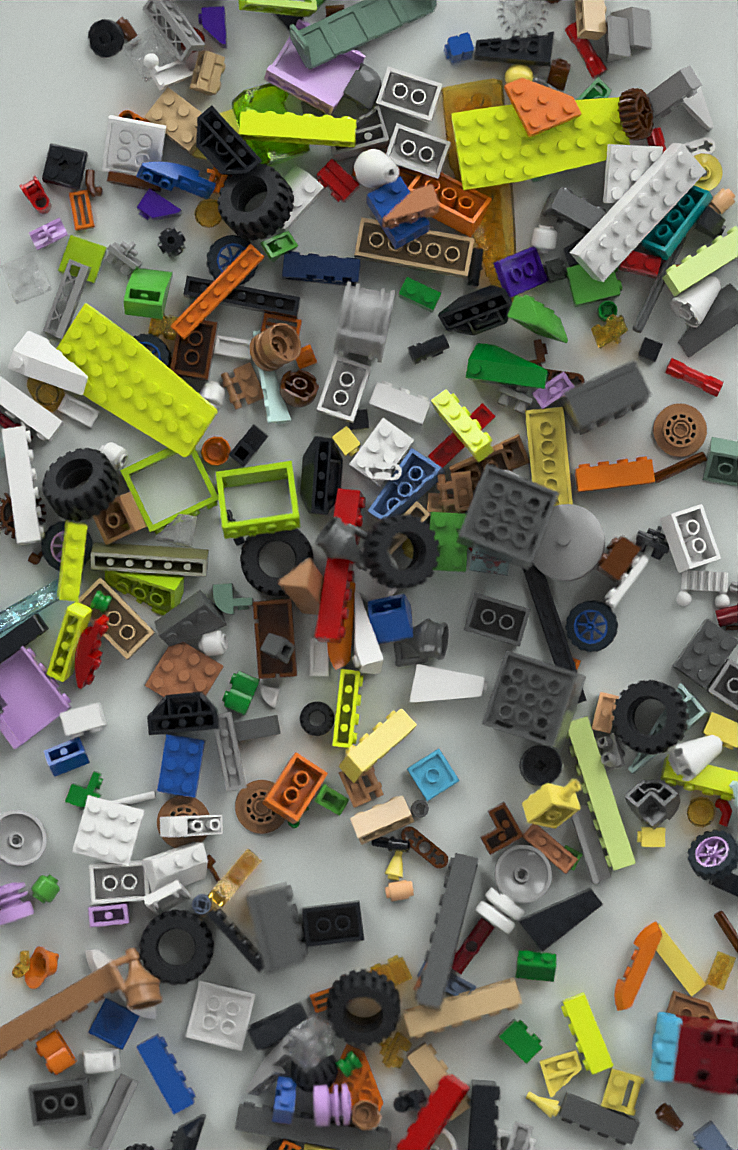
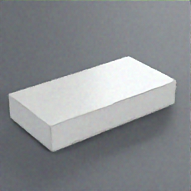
M217 335L214 355L251 361V341Z
M67 393L57 411L89 428H92L100 413L99 410Z
M310 638L309 676L329 677L327 642H319L316 638Z

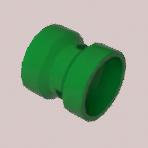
M612 301L601 303L597 310L599 319L604 322L613 320L618 311L616 304Z
M352 1050L347 1053L345 1059H340L336 1062L347 1078L352 1075L353 1070L360 1069L363 1066Z

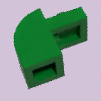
M93 771L87 788L72 783L65 802L77 807H85L88 795L101 798L102 794L95 791L100 789L103 783L102 773Z

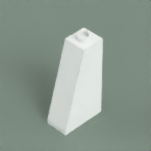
M417 664L409 702L481 697L482 693H486L488 682H485V677Z

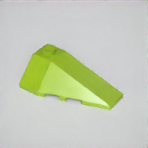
M105 570V582L109 586L123 594L128 593L137 598L136 602L140 604L144 602L152 607L151 610L157 614L165 615L181 602L184 592V576Z

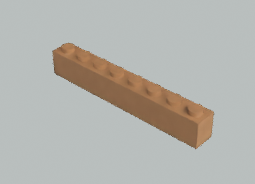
M106 965L1 1026L0 1060L7 1056V1051L11 1049L16 1051L24 1046V1041L29 1039L31 1042L40 1036L39 1032L43 1030L48 1032L55 1028L56 1022L60 1020L62 1023L72 1017L71 1014L78 1011L80 1013L88 1008L87 1004L94 1001V1003L101 1001L105 998L104 994L110 991L112 994L118 991L119 988L111 972L106 969Z

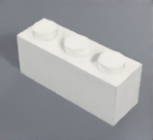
M386 381L376 383L369 402L370 406L423 425L431 402H428L427 397L419 394L415 397L410 395L411 391L401 387L399 390L392 388L393 384Z

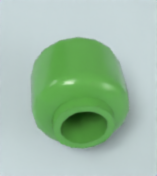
M50 874L48 877L40 875L31 887L32 896L44 904L45 902H52L60 891V887L57 885L58 880Z

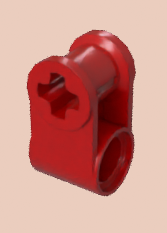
M33 176V179L28 183L19 185L38 213L45 214L50 211L52 207L51 201L36 176ZM40 200H46L44 207H37Z

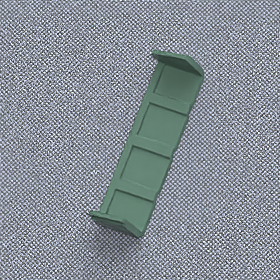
M362 0L299 31L294 24L290 25V39L305 67L313 69L336 58L340 54H345L368 43L374 38L377 39L394 31L405 23L413 22L433 12L437 6V1Z

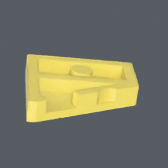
M577 1050L539 1061L550 1097H553L573 1076L582 1070Z

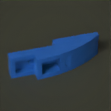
M144 162L136 175L137 178L163 189L172 191L174 187H177L209 200L216 186V183L199 177L200 170L170 162Z

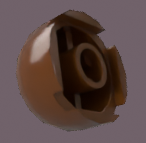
M297 370V372L287 371L280 383V395L284 402L299 408L309 405L314 401L319 389V384L317 385L316 383L317 379L311 373L304 370Z

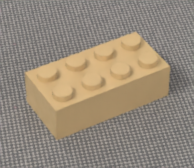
M99 578L79 598L78 602L90 607L98 590L103 595L112 597L111 603L104 614L110 618L107 624L109 628L104 637L129 660L156 632L102 578ZM93 609L89 621L92 625L103 615L100 613V610Z

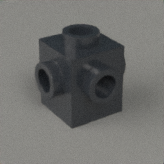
M171 228L165 229L160 233L161 236L158 237L160 243H158L160 250L163 254L167 253L169 257L181 254L183 249L186 248L183 243L186 241L181 231L177 232L175 228L172 230ZM174 238L175 242L173 244H169L168 240Z

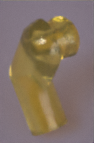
M20 951V962L12 970V975L15 978H21L30 969L29 951Z

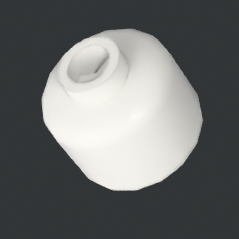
M539 224V227L533 230L531 244L537 248L538 252L548 253V250H553L556 247L558 232L554 230V226Z
M209 381L201 386L199 394L217 409L223 404L225 390L218 382Z
M109 442L106 445H102L99 449L101 453L107 456L115 470L125 466L128 455L124 447L114 442Z
M220 630L205 633L199 640V648L207 656L222 655L229 645L227 635L223 634Z

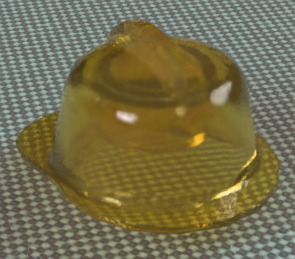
M28 377L27 388L34 401L49 412L57 411L65 396L64 390Z

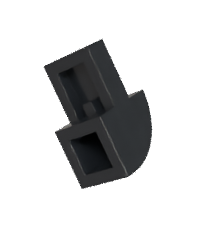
M253 424L229 453V456L244 467L259 451V448L269 436Z

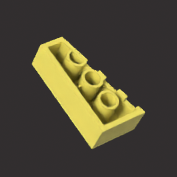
M402 708L397 712L393 710L386 717V722L383 724L379 722L372 729L374 731L372 734L368 735L366 733L359 740V745L356 747L352 745L346 750L345 753L347 755L340 763L339 768L353 783L359 779L364 771L367 772L378 761L377 759H382L391 750V747L394 748L417 726Z

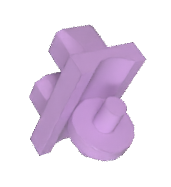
M57 218L29 232V235L38 251L68 236V233L61 219Z

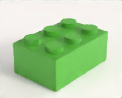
M431 512L429 530L435 531L436 536L434 538L439 541L437 551H440V557L436 559L439 562L438 566L433 568L432 571L466 572L467 546L456 541L467 514Z

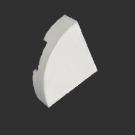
M261 685L260 690L264 701L275 708L280 689Z

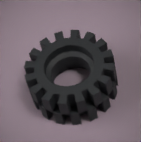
M311 702L301 711V727L310 735H324L333 727L334 713L323 702ZM315 711L323 713L325 721L321 726H314L310 723V715Z

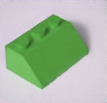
M524 294V297L515 296L507 317L536 335L563 343L568 342L561 319L554 314V310L544 307L543 303L534 301L535 298Z

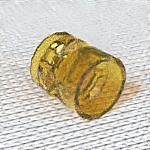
M164 313L163 319L151 318L148 335L152 334L156 337L163 335L164 339L175 341L176 332L170 326L178 319V316L169 315L166 317Z

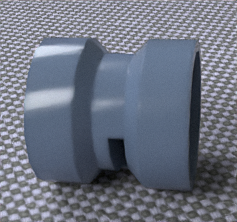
M206 894L197 895L192 902V908L198 914H205L212 907V900Z

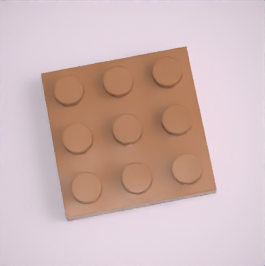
M181 642L171 647L168 646L145 686L163 697L165 695L203 692L207 695L224 666L189 644Z

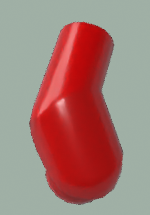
M718 798L715 802V807L719 808L722 813L718 824L728 827L732 816V808L727 800Z

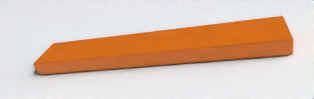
M250 244L170 327L185 340L265 257Z

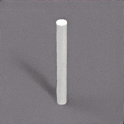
M155 791L111 802L129 805L154 799L156 794ZM85 807L79 808L81 816Z

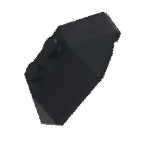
M212 105L197 117L196 147L221 175L248 174L262 162L257 154Z
M490 285L457 298L442 310L438 317L447 331L475 336L506 324L513 302L505 288Z
M315 436L303 455L300 495L308 513L327 515L330 512L329 510L336 504L338 488L341 489L343 458L334 444L333 438Z
M203 692L165 695L147 716L149 735L220 729L218 709Z
M206 1114L195 1117L180 1125L177 1131H173L170 1142L173 1143L171 1150H196Z

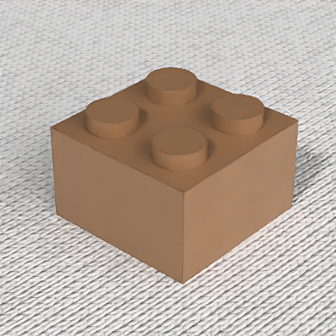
M131 492L116 497L106 510L100 512V515L93 516L106 545L147 527Z

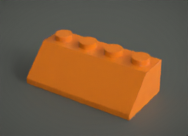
M419 172L409 185V191L412 192L414 189L432 184L440 205L438 213L432 216V218L471 238L480 226L492 198L475 189L463 191L461 182L442 172L438 179Z

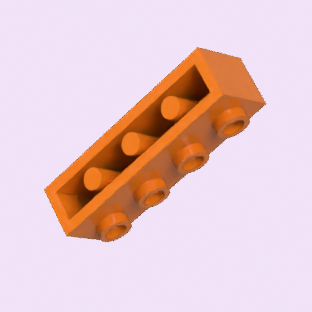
M647 456L637 457L636 461L628 462V459L617 460V464H609V461L598 462V466L590 467V463L580 464L579 468L575 469L577 493L652 484L655 482L652 459L647 460Z

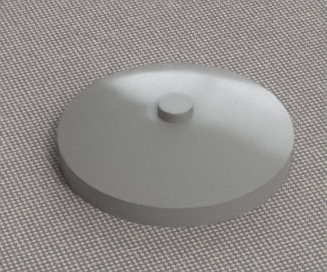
M572 504L554 506L534 557V565L544 575L558 581H573L585 577L597 567L604 553L605 536L601 524L591 512L580 506Z

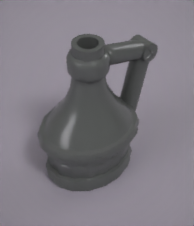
M335 516L320 531L315 544L324 550L327 558L350 560L355 563L357 568L366 572L368 569H366L364 563L367 561L366 558H363L356 544L355 535L367 541V532L352 524H345L341 522L342 520L339 517Z
M427 618L413 627V638L394 641L396 666L426 663L428 658L434 657L438 660L444 659L449 637L447 623H437ZM400 642L411 646L419 656L403 658Z

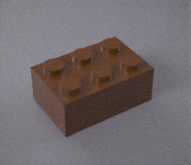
M204 320L185 340L176 333L170 369L179 377L209 381L218 323Z
M624 536L615 537L606 547L609 551L602 555L595 569L613 582L621 579L641 550L640 547Z

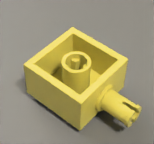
M573 779L564 787L550 783L542 785L538 791L522 802L527 822L556 829L581 809L575 793L581 789L580 783Z

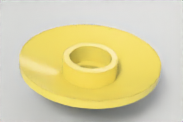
M702 153L695 155L694 158L707 171V175L701 177L694 186L710 191L721 181L722 166L710 154Z

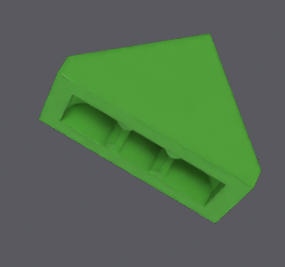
M324 784L314 801L340 816L350 799Z

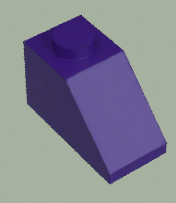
M201 7L202 13H198L199 25H202L203 31L222 48H227L225 7Z
M150 188L137 206V210L140 211L138 214L147 221L149 218L156 221L182 214L180 208Z

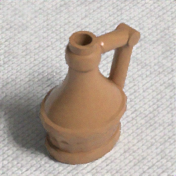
M136 948L126 950L125 956L106 964V969L111 972L118 988L125 995L128 1001L127 1007L130 1010L146 1009L162 1002V996L159 991L160 980L143 968L140 962V953L137 952ZM127 963L129 970L124 982L117 967Z

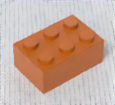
M296 752L284 767L262 804L292 824H295L328 773Z

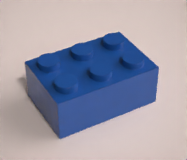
M401 177L368 193L366 200L367 205L395 249L429 232L430 227L428 219L424 216L412 223H407L406 221L394 228H383V218L411 193Z
M166 734L157 788L158 792L194 798L197 796L206 740Z

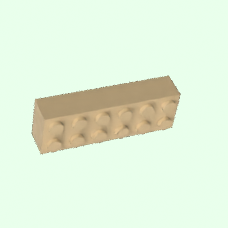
M361 217L354 258L467 279L475 238L429 230V232L395 249L377 220Z
M512 977L478 987L471 992L469 990L459 993L457 996L445 997L441 1011L416 1006L403 1010L410 1037L414 1036L417 1039L426 1036V1032L432 1030L434 1033L445 1030L444 1027L452 1025V1027L461 1026L465 1020L470 1019L471 1022L482 1019L481 1016L485 1014L494 1016L500 1014V1010L505 1008L508 1011L519 1008L518 1004H522L516 981Z

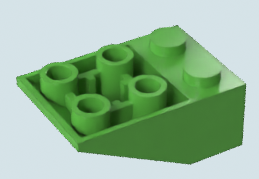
M143 268L135 269L127 284L124 296L125 315L163 319L173 272Z

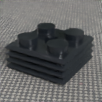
M51 143L42 175L43 182L80 190L88 157L87 152ZM66 162L70 167L63 171L60 166Z

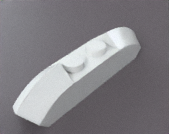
M102 949L86 950V959L92 972L112 961ZM119 966L117 969L125 982L128 974ZM119 989V990H118V991H119L118 995H119L124 1001H127L125 995L122 994V992H121L120 989ZM157 1005L146 1009L130 1011L145 1018L156 1019Z

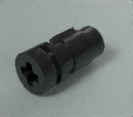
M442 334L420 344L419 342L416 346L408 347V352L413 363L416 365L421 363V360H427L430 356L433 358L442 354L444 350L449 348V344L445 335Z

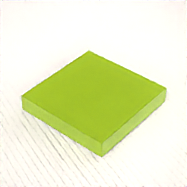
M70 235L58 271L61 273L65 272L69 259L91 267L87 281L95 284L107 247ZM72 265L70 269L71 276L77 277L80 267Z

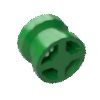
M98 590L90 608L98 609L100 613L105 614L112 597L109 595L105 596Z

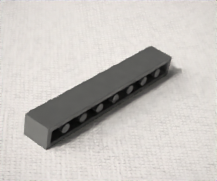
M455 853L454 858L451 857L448 867V869H451L450 876L445 878V895L441 894L439 906L442 907L440 913H436L434 924L437 925L436 930L431 932L429 943H432L431 949L426 951L424 959L427 962L426 968L422 969L420 974L421 988H417L415 993V999H417L419 1006L441 1011L479 863L476 857Z
M247 1101L239 1104L235 1124L236 1130L343 1150H389L391 1132L386 1127L377 1126L376 1129L361 1130L355 1125L350 1124V1121L349 1125H344V1119H339V1126H336L335 1121H331V1117L329 1126L316 1127L315 1117L306 1112H301L300 1115L293 1113L291 1124L272 1122L273 1106L263 1105V1107H256L255 1103Z

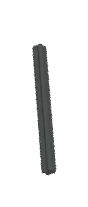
M686 236L669 259L664 261L632 327L633 331L637 333L643 331L665 285L662 279L667 274L665 270L675 264L687 239Z

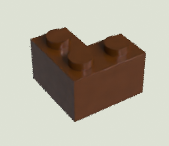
M504 801L487 810L496 828L480 838L491 855L523 837V834Z

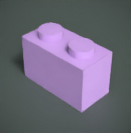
M129 902L96 905L88 908L90 927L130 922Z

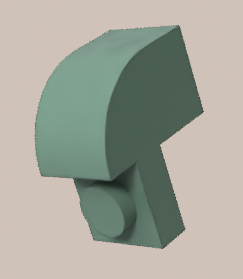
M232 583L213 585L214 602L221 611L227 614H235L234 607H238V610H248L249 606H253L252 597L233 598Z

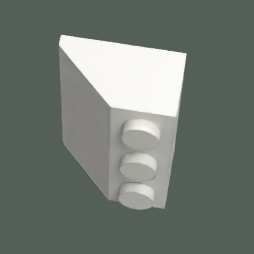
M396 123L386 156L397 165L438 179L447 160L452 143Z
M297 165L284 177L292 188V194L294 195L293 211L289 213L291 215L289 220L284 223L285 226L282 228L284 232L292 227L324 191V186Z
M191 842L143 859L151 893L176 880L185 886L205 879L208 859L203 842Z

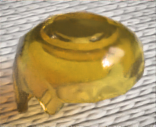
M209 198L197 204L194 217L200 226L212 228L222 221L218 211V200Z
M699 796L692 799L687 809L688 820L695 827L704 828L711 825L716 817L714 803L708 797Z

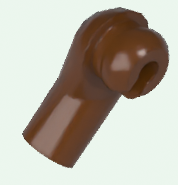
M92 169L86 170L85 185L90 195L95 198L96 196H102V187H95V171Z

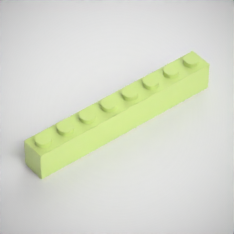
M588 716L573 720L566 739H570L572 746H569L571 756L576 757L578 763L575 765L578 776L582 775L583 778L581 787L583 793L588 794L590 800L587 801L589 811L594 812L596 818L593 820L596 831L600 830L602 836L599 838L601 848L606 849L608 855L605 856L607 866L612 867V870H617L636 864L604 765L601 761V755Z

